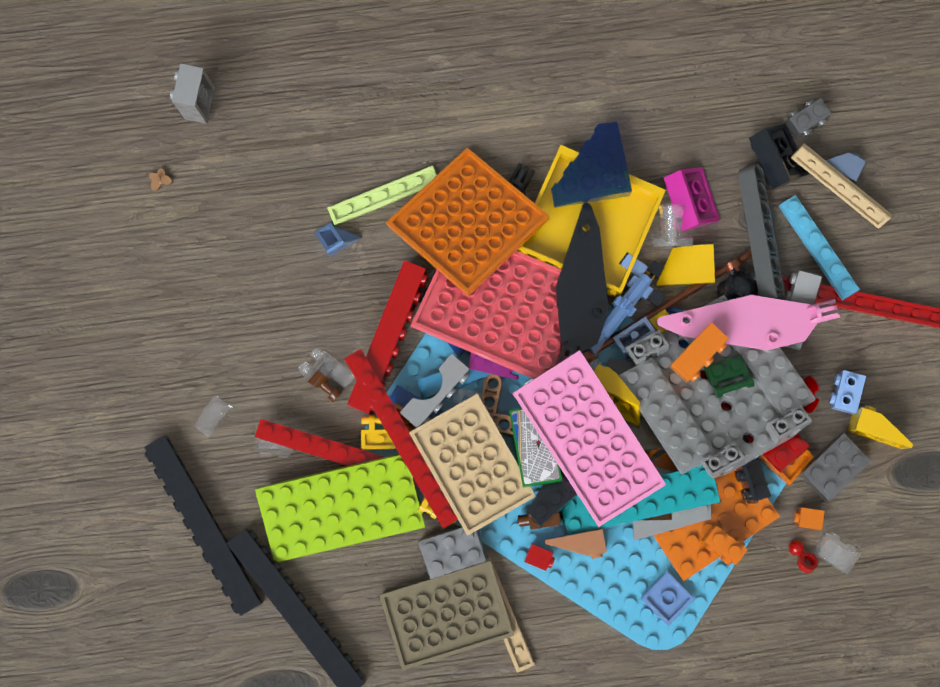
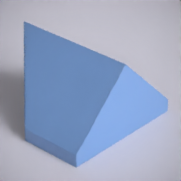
M331 222L315 231L329 257L362 238L332 225Z

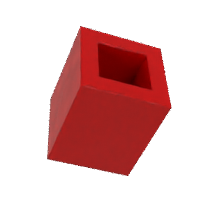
M531 544L524 562L546 571L547 568L552 567L555 557H552L553 552Z

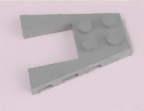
M655 467L659 474L673 472ZM711 504L671 513V520L633 521V540H639L711 519Z

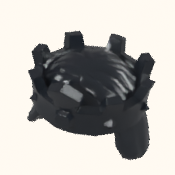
M735 268L732 269L729 277L720 282L717 287L718 298L723 295L728 300L749 295L758 296L755 271L748 275L745 273V268H741L740 271H736Z

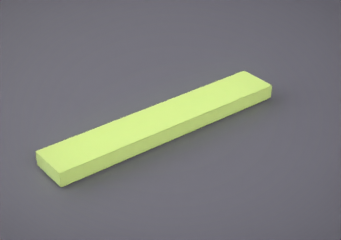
M432 165L328 207L334 225H339L418 193L437 176L436 171Z

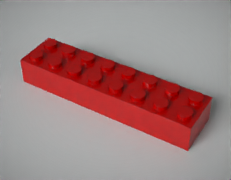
M405 260L366 355L368 362L384 389L387 385L384 382L386 376L390 377L394 367L391 364L393 358L397 359L401 349L398 346L400 340L404 341L408 330L405 327L407 322L411 323L414 317L413 307L414 305L418 306L421 299L420 289L421 287L425 288L429 278L426 268ZM356 380L347 405L371 415L375 411Z

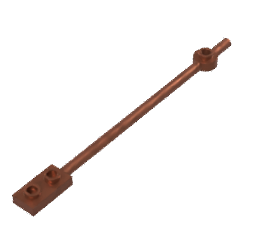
M751 249L716 270L715 280L727 272H731L734 268L736 271L740 270V265L752 257ZM693 284L610 336L596 354L590 353L587 350L582 353L588 363H591L597 359L596 355L615 343L613 337L644 317L649 321V319L661 311L668 310L708 284Z

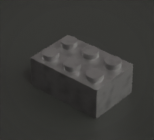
M845 433L838 434L815 456L799 475L824 501L830 502L871 461Z
M462 525L421 538L418 541L430 579L487 560L479 531L477 530L467 536Z

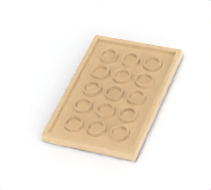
M478 394L409 432L467 536L536 497L531 487L523 488L519 466Z

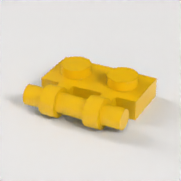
M369 415V417H361V424H369V430H361V449H396L386 430H375V424H382L378 416Z

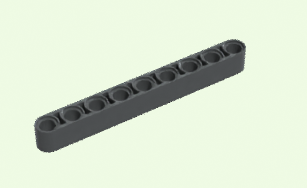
M759 164L740 169L738 176L758 293L761 297L786 300L764 172Z

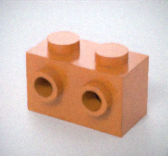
M712 525L701 540L705 543L704 547L713 554L715 551L720 554V559L727 565H737L748 550L744 547L746 543L738 537L734 539L728 535L730 531L724 526Z

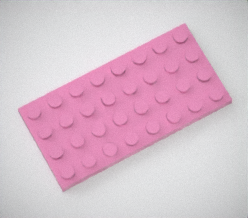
M580 350L513 392L516 400L598 527L666 485Z

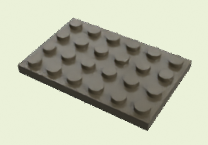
M491 560L379 595L402 670L514 636Z

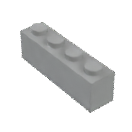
M796 269V272H793L790 278L792 286L790 291L786 292V301L814 304L822 276ZM802 342L784 347L800 351Z

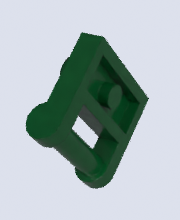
M742 354L712 363L707 368L704 367L716 398L722 397L725 393L744 387H754L755 385ZM743 377V380L724 386L719 385V383Z

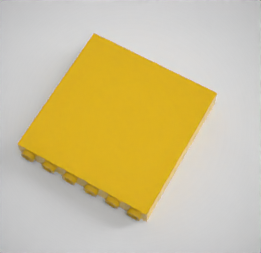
M560 145L535 201V204L546 212L550 219L517 251L561 269L582 205L589 203L600 228L607 295L612 297L619 296L625 287L666 190ZM627 252L633 256L628 269L619 264Z

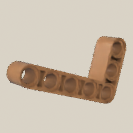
M494 374L488 375L484 381L481 401L483 404L488 399L495 401L492 407L485 406L500 434L514 438L510 416L497 414L503 389L501 378ZM491 381L499 383L494 389L488 386ZM504 421L510 424L506 430L499 428L500 424Z

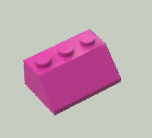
M703 167L679 170L664 177L665 187L669 193L671 205L675 211L681 232L720 221Z

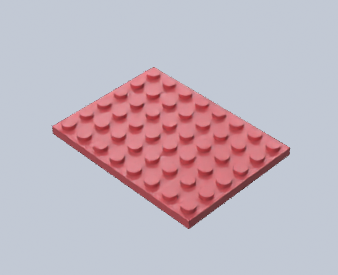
M516 251L469 296L462 292L441 272L436 270L411 327L535 379L555 366L561 348L555 288L561 269Z

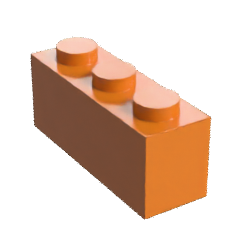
M711 322L669 367L686 383L689 380L694 382L701 374L699 370L703 365L707 368L714 360L712 356L717 351L721 353L728 344L725 342L729 338Z

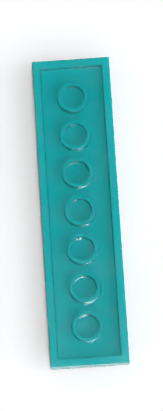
M703 465L699 468L695 467L681 475L679 470L660 474L666 483L665 486L599 527L577 495L561 509L568 536L719 503L721 500L716 479L709 476Z

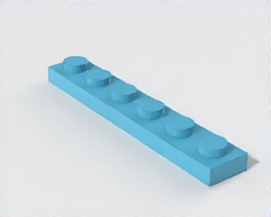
M795 195L781 203L778 207L841 300L843 301L860 290L797 196Z

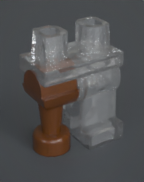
M316 347L310 353V356L317 361L313 367L304 361L298 369L304 375V379L311 385L321 388L328 393V399L334 403L343 391L339 387L334 389L327 382L330 377L345 389L355 377L348 368L328 352H323Z

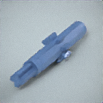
M641 273L623 297L619 295L613 301L612 305L615 308L605 319L598 344L588 349L590 353L596 354L626 316L628 318L632 317L637 310L634 305L652 283L649 276Z

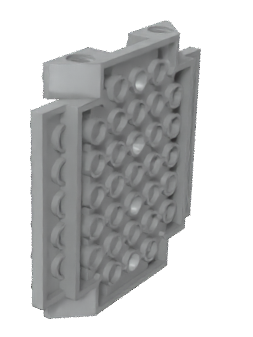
M723 295L704 306L728 301V299ZM658 330L626 347L627 352L637 366L620 374L619 377L641 403V414L681 475L702 465L711 478L727 475L791 439L812 422L803 407L814 402L816 398L781 348L767 351L728 344L721 353L717 351L712 356L714 358L712 363L742 354L755 385L750 388L744 387L723 394L722 397L716 398L708 379H702L699 375L694 382L689 380L686 383L669 367L686 349L680 347L678 342L683 340L690 345L695 338L683 337L669 330L664 333ZM703 365V367L699 370V372L705 371V370H704V367H705L704 365ZM743 377L719 383V385L724 386L743 380ZM728 403L731 406V410L724 411L721 408V404ZM743 436H751L753 438V442H744Z

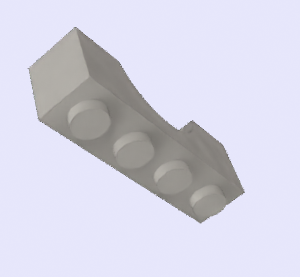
M453 354L439 368L442 375V387L438 394L427 400L412 398L400 412L416 428L430 421L429 416L432 412L437 413L444 405L441 402L446 397L450 399L457 391L454 387L459 382L463 384L470 376L467 374L469 368Z

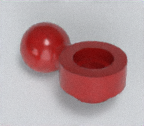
M794 540L789 544V552L799 557L797 560L799 569L805 573L813 572L818 566L817 557L812 553L804 552V545L799 540Z

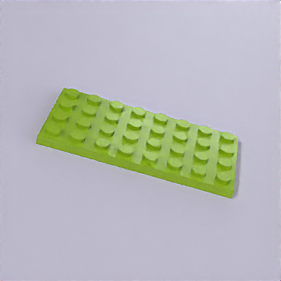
M400 454L255 488L273 559L277 562L425 528L423 514L418 511L420 503L413 476Z

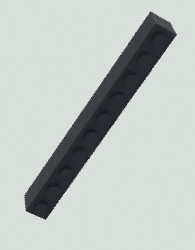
M164 435L145 446V457L149 462H153L156 467L154 469L156 476L164 481L165 485L163 488L168 496L172 495L176 511L178 513L181 512L184 516L182 521L185 527L193 532V541L197 546H201L203 550L202 556L206 563L210 562L213 567L211 572L215 579L221 581L223 585L221 590L226 597L229 596L233 602L230 605L235 614L239 613L242 616L262 604L260 596L241 563L226 544L228 541L169 437Z
M246 528L226 544L334 684L337 687H362L366 682L364 680L366 678L365 674L360 668L356 670L352 664L354 661L348 653L344 654L340 649L342 647L341 643L336 637L332 639L328 633L330 631L328 626L324 622H319L316 618L318 614L312 606L308 607L305 604L306 598L300 591H295L292 587L294 583L288 575L285 577L281 573L282 567L276 560H271L268 556L271 553L265 545L261 546L258 543L257 539L259 538L252 529L249 531Z

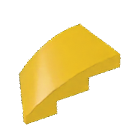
M714 244L672 248L656 283V287L715 283Z

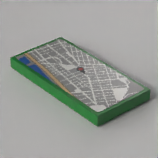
M522 408L509 410L523 488L561 482L560 466Z

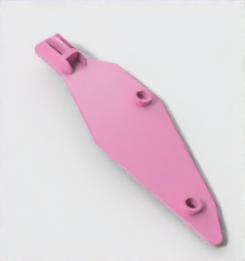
M749 295L658 318L657 324L683 337L696 339L712 322L729 338L725 342L726 344L768 351L804 342L817 323L840 318V314H831L838 311L836 305L831 306L836 303L835 299L816 304H805ZM687 318L689 323H684L683 319Z

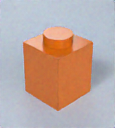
M798 507L797 511L794 512L793 522H796V527L822 530L825 511Z

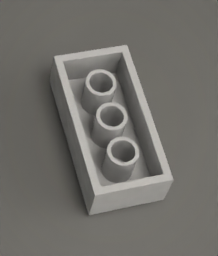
M180 64L179 69L175 71L174 80L176 85L175 88L171 89L170 99L184 119L207 124L215 87L203 68Z

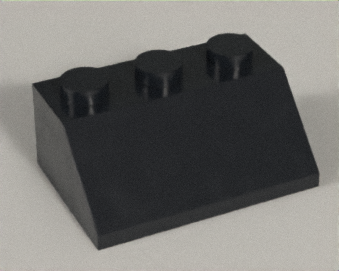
M786 124L765 128L749 138L751 148L755 151L759 165L764 170L767 182L772 190L809 175L808 171L791 158L798 149Z

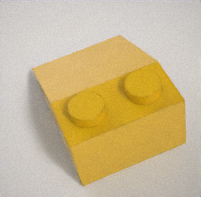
M598 364L594 373L624 420L639 426L641 403L616 372L607 366L604 367Z
M870 406L860 407L856 414H852L847 432L900 449L913 447V444L881 413L876 412V408Z

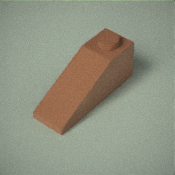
M603 529L544 540V543L547 545L591 556L592 559L603 557V553H607Z

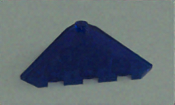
M617 121L598 124L594 129L595 133L589 140H586L578 151L579 154L573 162L571 161L564 170L562 178L553 185L551 193L554 208L630 196L632 192L630 177Z

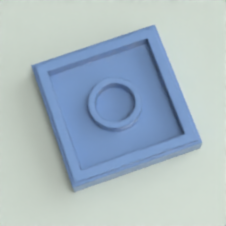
M666 571L640 599L669 626L693 602L695 597L669 571Z

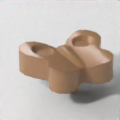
M159 169L157 173L149 174V178L152 180L151 189L155 192L160 189L161 185L169 186L173 183L172 179L166 175L163 169Z

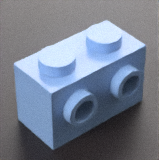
M845 370L839 371V374H836L834 378L835 391L831 393L829 398L830 408L849 414H856L866 376Z

